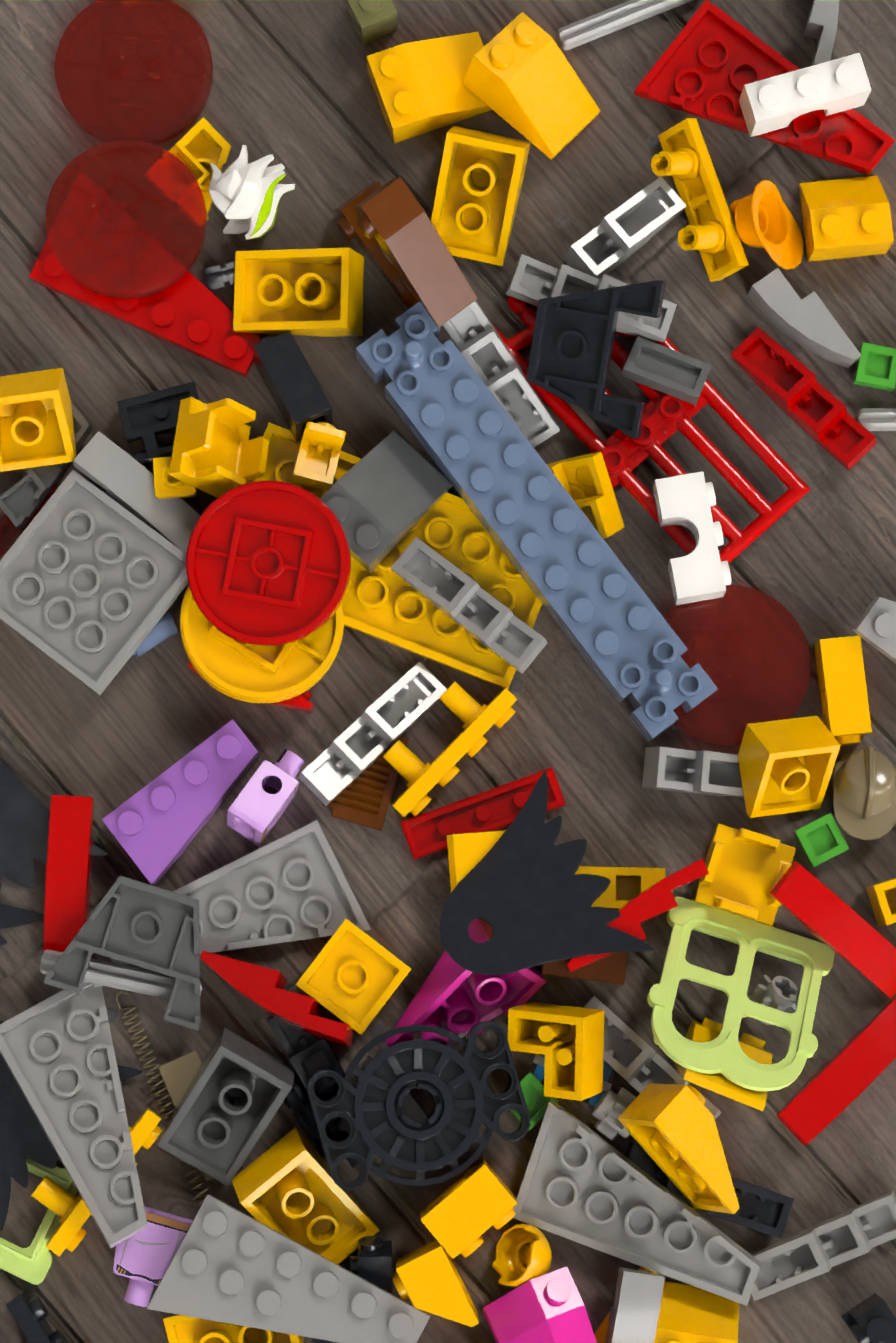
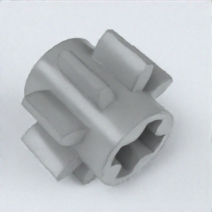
M764 975L748 995V998L756 1003L786 1013H794L796 1011L799 990L790 979L784 976H776L771 980L767 975ZM760 1021V1022H762V1023H764V1024H766V1025H772V1024H769V1023Z
M623 1087L619 1090L618 1094L608 1089L598 1100L591 1112V1115L598 1119L594 1126L596 1130L610 1140H613L617 1133L626 1139L630 1133L617 1118L637 1097Z

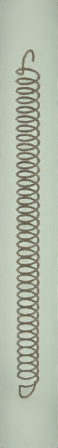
M119 991L116 995V1001L119 1007L118 1011L130 1009L129 1011L124 1013L121 1016V1018L132 1017L129 1020H127L124 1023V1025L135 1024L134 1026L130 1027L126 1032L130 1033L139 1031L132 1035L129 1039L134 1040L142 1038L139 1041L135 1042L132 1046L138 1047L145 1045L139 1050H137L135 1054L148 1052L147 1054L140 1057L138 1061L152 1059L141 1066L142 1069L153 1067L152 1069L145 1072L144 1075L148 1076L157 1074L150 1078L147 1081V1083L160 1081L157 1084L153 1085L150 1088V1090L163 1088L162 1090L155 1093L153 1097L155 1098L167 1095L156 1102V1105L168 1103L167 1105L160 1108L159 1112L173 1109L172 1111L162 1116L161 1119L171 1118L173 1115H167L174 1112L176 1110L175 1107L167 1109L164 1108L172 1104V1100L161 1102L162 1100L170 1096L169 1092L159 1094L165 1089H167L166 1085L156 1087L157 1085L164 1082L163 1078L152 1080L159 1076L161 1073L160 1071L149 1073L152 1070L156 1069L159 1066V1064H152L146 1066L147 1064L154 1061L156 1057L153 1056L142 1059L153 1052V1049L141 1051L142 1049L149 1046L151 1042L138 1044L142 1040L146 1039L148 1035L134 1037L142 1031H144L145 1028L131 1030L134 1027L141 1024L142 1021L139 1020L128 1023L129 1021L139 1016V1013L125 1016L129 1012L136 1009V1006L120 1009L121 1007L118 1002V995L120 993H126L129 997V1000H131V998L126 991ZM187 1164L182 1170L194 1168V1166L188 1167L190 1164ZM195 1168L194 1170L185 1175V1177H190L200 1174L199 1176L188 1182L189 1185L202 1182L201 1184L191 1189V1192L205 1189L204 1191L196 1195L193 1199L206 1197L207 1194H202L209 1189V1187L198 1188L201 1185H203L206 1182V1180L203 1179L195 1181L203 1175L202 1172L191 1174L194 1171H196L197 1168ZM204 1200L199 1202L196 1206H202Z

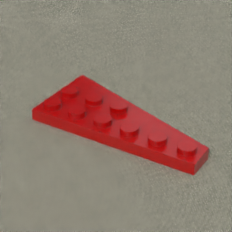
M705 0L636 87L634 95L749 134L739 103L744 85L799 70V68L710 1ZM824 109L811 111L793 119L786 128L756 136L867 175L872 173L895 142V139L854 109L828 116L825 115Z
M80 171L29 275L31 281L246 378L255 361L254 346L259 344L262 338L256 333L233 331L234 313Z

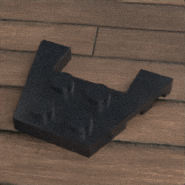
M656 280L539 299L526 380L569 404H574L589 412L596 419L616 427L630 438H640L646 401L608 395L605 391L618 313L625 312L660 318L666 281Z

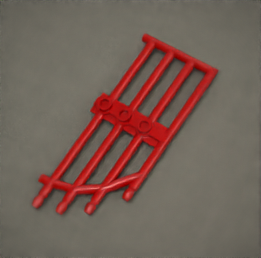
M510 296L506 302L515 314H519L520 319L528 329L506 339L495 326L494 328L527 377L529 362L518 351L532 344L537 313L531 307H527L526 302ZM615 331V335L637 338V336H632ZM667 337L664 342L650 340L681 353ZM614 339L611 359L623 370L629 354ZM708 380L705 382L696 406L633 381L651 400L645 405L640 438H630L618 429L605 442L593 432L564 400L530 382L539 397L591 453L602 452L612 487L614 488L620 483L658 524L659 518L655 497L632 471L650 457L668 477L687 474L661 446L679 430L759 515L741 531L717 505L710 507L713 522L720 521L723 535L729 541L719 551L720 560H727L728 564L811 490ZM606 388L605 393L608 394V395H613V394ZM707 404L714 409L788 488L772 504L761 495L691 420ZM670 525L662 527L687 555L695 550L696 540L683 526Z

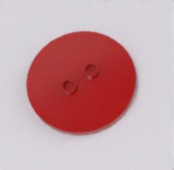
M256 481L227 491L213 501L203 512L194 526L189 539L186 554V573L194 601L203 615L216 628L226 635L245 643L277 646L296 642L311 635L333 616L348 588L351 573V554L343 526L334 512L321 499L294 484L281 481Z

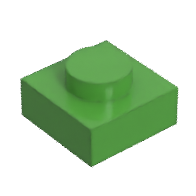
M862 342L859 349L861 357L857 361L853 384L892 392L896 384V349Z
M831 813L793 831L811 868L849 850Z
M529 1071L520 1080V1085L530 1116V1131L544 1117L551 1098L557 1103L559 1101L554 1097L544 1096V1086ZM509 1109L520 1120L519 1114L515 1110Z

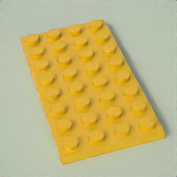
M269 422L263 435L264 438L269 440L265 474L262 477L247 480L246 483L256 481L286 482L301 487L321 499L327 492L326 490L291 481L301 441L296 442L290 430ZM340 451L333 485L357 464L361 458ZM446 492L371 573L351 556L350 580L341 602L344 626L500 688L509 689L516 669L464 630L391 569L393 564L417 537L475 580L480 588L509 608L517 618L533 629L542 602L465 501Z

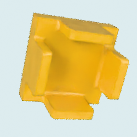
M193 397L182 399L180 401L169 475L217 498L235 487L246 484L247 480L262 477L265 474L269 440L264 437L249 440L251 427L246 425V423L255 421L256 412L230 398L209 404Z
M718 823L705 861L709 874L700 878L693 901L773 926L778 907L782 905L769 892L790 868L796 848L780 843L781 840L744 828L735 829Z
M345 919L295 985L315 998L322 1006L362 1035L410 972L411 968L348 919Z

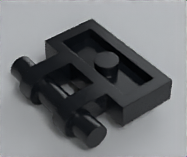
M194 381L117 401L127 442L130 443L141 439L144 441L146 450L131 453V456L141 465H150L152 469L153 458L172 457L174 442L158 446L156 436L176 431L180 401L182 399L193 397L200 401Z

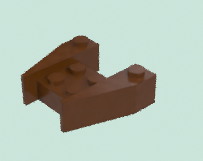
M401 177L393 178L383 186L379 181L372 182L334 210L339 216V219L335 222L342 234L349 241L353 238L405 306L410 309L420 302L438 328L478 299L427 214Z

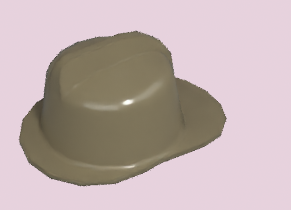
M867 746L865 749L854 750L843 755L836 763L834 769L833 809L835 819L842 830L853 838L865 841L879 839L888 834L896 823V769L885 755L874 751L873 746Z

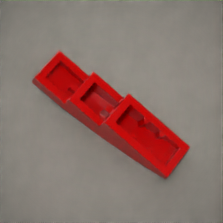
M758 327L730 354L731 358L799 427L848 471L877 444L876 437L847 413L846 406L817 382L816 375L761 328Z
M51 795L45 882L43 952L47 949L64 952L89 918L92 886L90 884L93 848V842L91 841L94 811L93 797Z
M703 859L697 860L664 877L617 910L620 912V916L607 923L606 926L628 933L640 940L646 939L640 923L678 906L671 890L708 875L709 872ZM612 953L570 958L565 966L568 972H572Z
M794 861L769 894L816 938L826 943L849 966L859 971L882 994L891 999L896 993V948L822 882Z
M202 950L200 959L239 994L272 1016L311 1035L351 1048L355 1031L348 1024L319 1017L321 1005L315 998L284 990L287 979L280 971Z
M896 998L890 1000L863 1029L857 1031L832 1059L826 1061L776 1115L804 1146L808 1145L896 1058Z

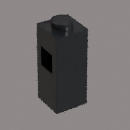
M288 331L281 335L273 334L255 345V366L296 442L301 441L307 422H325L333 425L332 406L292 333Z

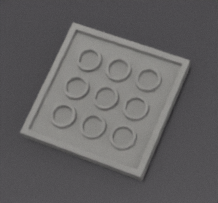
M72 470L0 560V619L89 688L101 695L188 585L186 554L76 471Z

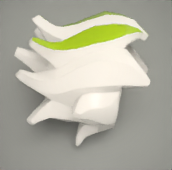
M242 145L239 157L224 173L211 163L212 177L208 188L215 206L224 213L225 218L230 219L223 229L224 234L248 232L245 237L246 240L261 238L274 227L281 197L283 194L295 190V184H277L286 174L283 171L285 167L282 163L267 167L274 159L273 154L248 164L247 146Z

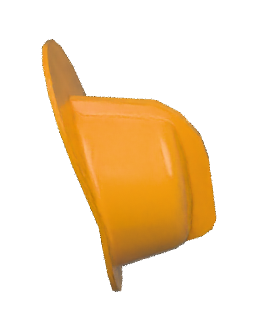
M760 181L752 194L731 203L730 211L735 221L737 234L745 245L765 249L773 261L785 270L795 269L801 263L804 245L801 230L782 200L777 187L771 181Z

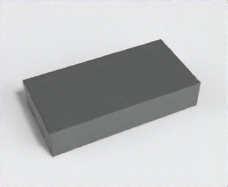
M637 336L621 376L696 406L712 365Z

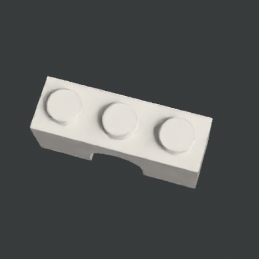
M856 53L745 84L739 98V103L749 135L754 137L786 128L793 119L811 111L824 109L825 115L828 116L864 106L871 92V86L861 55Z
M703 471L656 479L653 492L660 527L670 525L684 526L692 532L696 540V548L692 553L683 557L672 558L668 564L675 605L723 597L726 592L725 585H731V574L728 561L720 560L718 546L724 545L720 521L713 522L710 507L716 506L713 483H705Z

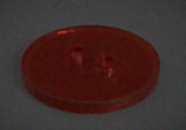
M98 0L82 10L65 30L57 49L55 79L58 92L67 112L86 133L99 141L116 147L148 148L177 137L199 117L205 108L212 90L214 68L207 38L200 25L189 12L172 0Z
M117 140L99 144L86 150L63 169L49 194L46 208V229L51 248L58 262L77 283L105 297L138 299L166 290L178 282L191 269L204 245L207 230V212L203 194L197 180L180 159L169 151L151 143L136 140Z
M725 585L726 592L723 597L676 605L664 618L688 649L681 656L689 668L699 663L718 688L712 695L688 713L685 712L681 705L676 708L674 712L679 719L673 724L685 734L704 743L717 746H741L747 724L791 719L807 692L811 661L808 644L801 627L793 615L781 603L756 589L737 585Z

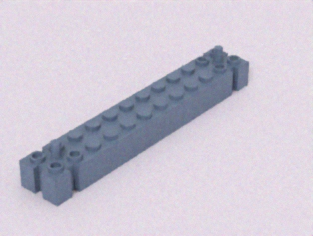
M418 302L395 319V332L389 337L381 329L356 347V360L375 385L383 379L388 385L385 386V398L449 482L453 484L452 486L618 703L625 698L630 701L636 710L628 717L647 742L651 741L679 719L674 712L676 708L681 705L685 712L688 713L712 695L718 688L699 663L689 668L681 656L688 650L451 339L444 344L439 342L440 327L436 326L422 304Z

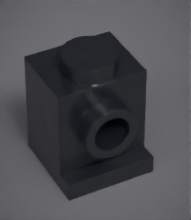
M376 1236L360 1238L358 1240V1256H350V1271L393 1294L392 1240L383 1241L382 1238Z
M876 1293L841 1316L858 1343H896V1318L884 1299Z

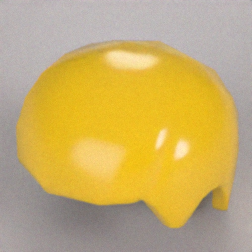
M517 1224L504 1231L496 1245L495 1261L492 1263V1267L501 1276L498 1283L509 1287H519L529 1280L545 1275L550 1269L552 1261L549 1242L536 1226L530 1224Z

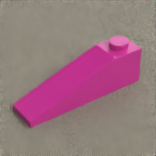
M477 918L468 927L469 937L477 943H484L491 938L493 927L482 919ZM445 950L394 1028L410 1025L435 1026L455 1033L462 1038L467 1035L473 1025L479 1022H489L502 1013L508 1017V1009L525 1004L546 983V980L534 966L501 975L477 974L461 967ZM485 1028L480 1030L476 1035L483 1032ZM411 1032L394 1035L386 1039V1043L388 1046H391L397 1042L411 1040ZM421 1032L422 1040L436 1041L444 1045L448 1039L436 1033Z
M567 1266L529 1280L482 1309L496 1343H597L585 1305Z

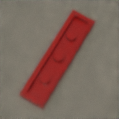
M553 767L401 821L400 824L413 860L447 849V835L491 832L510 826L528 800L544 771L547 772L548 778L546 813L566 806Z

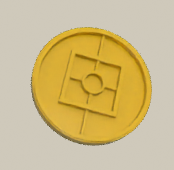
M189 586L183 598L180 614V633L184 650L197 673L217 691L234 699L250 703L281 702L296 697L313 687L332 666L341 645L344 629V614L341 603L333 616L321 628L301 640L277 646L245 643L221 632L203 615L194 601Z

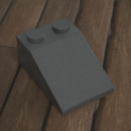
M393 430L345 473L321 497V500L334 512L343 526L351 556L371 573L453 484Z
M224 1028L203 1060L161 1135L157 1146L229 1186L292 1089L295 1069Z

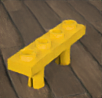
M686 118L658 135L663 151L653 156L651 168L657 176L673 177L680 199L686 204L684 210L690 225L685 226L686 228H682L678 232L679 246L686 251L699 250L710 282L721 281L749 264L697 119Z
M455 681L439 697L464 723L462 726L464 730L431 764L429 762L424 764L400 740L382 756L408 781L406 784L408 788L391 805L402 817H405L409 812L417 816L432 800L427 793L437 783L444 787L460 771L455 764L465 754L472 758L488 742L483 735L493 724L500 729L515 714L516 711L511 706L517 701V698L507 688L501 690L488 705L484 703L481 706Z
M148 1107L132 1128L129 1126L134 1155L141 1146L148 1150L163 1130L157 1126L161 1117ZM45 1176L31 1196L60 1217L58 1222L61 1224L46 1245L49 1250L60 1257L65 1249L73 1252L87 1233L81 1227L91 1214L79 1194L75 1197Z

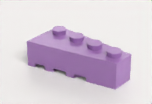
M232 719L108 814L102 821L150 884L157 886L175 861L188 848L190 842L202 827L207 824L214 815V812L225 798L230 795L261 755Z

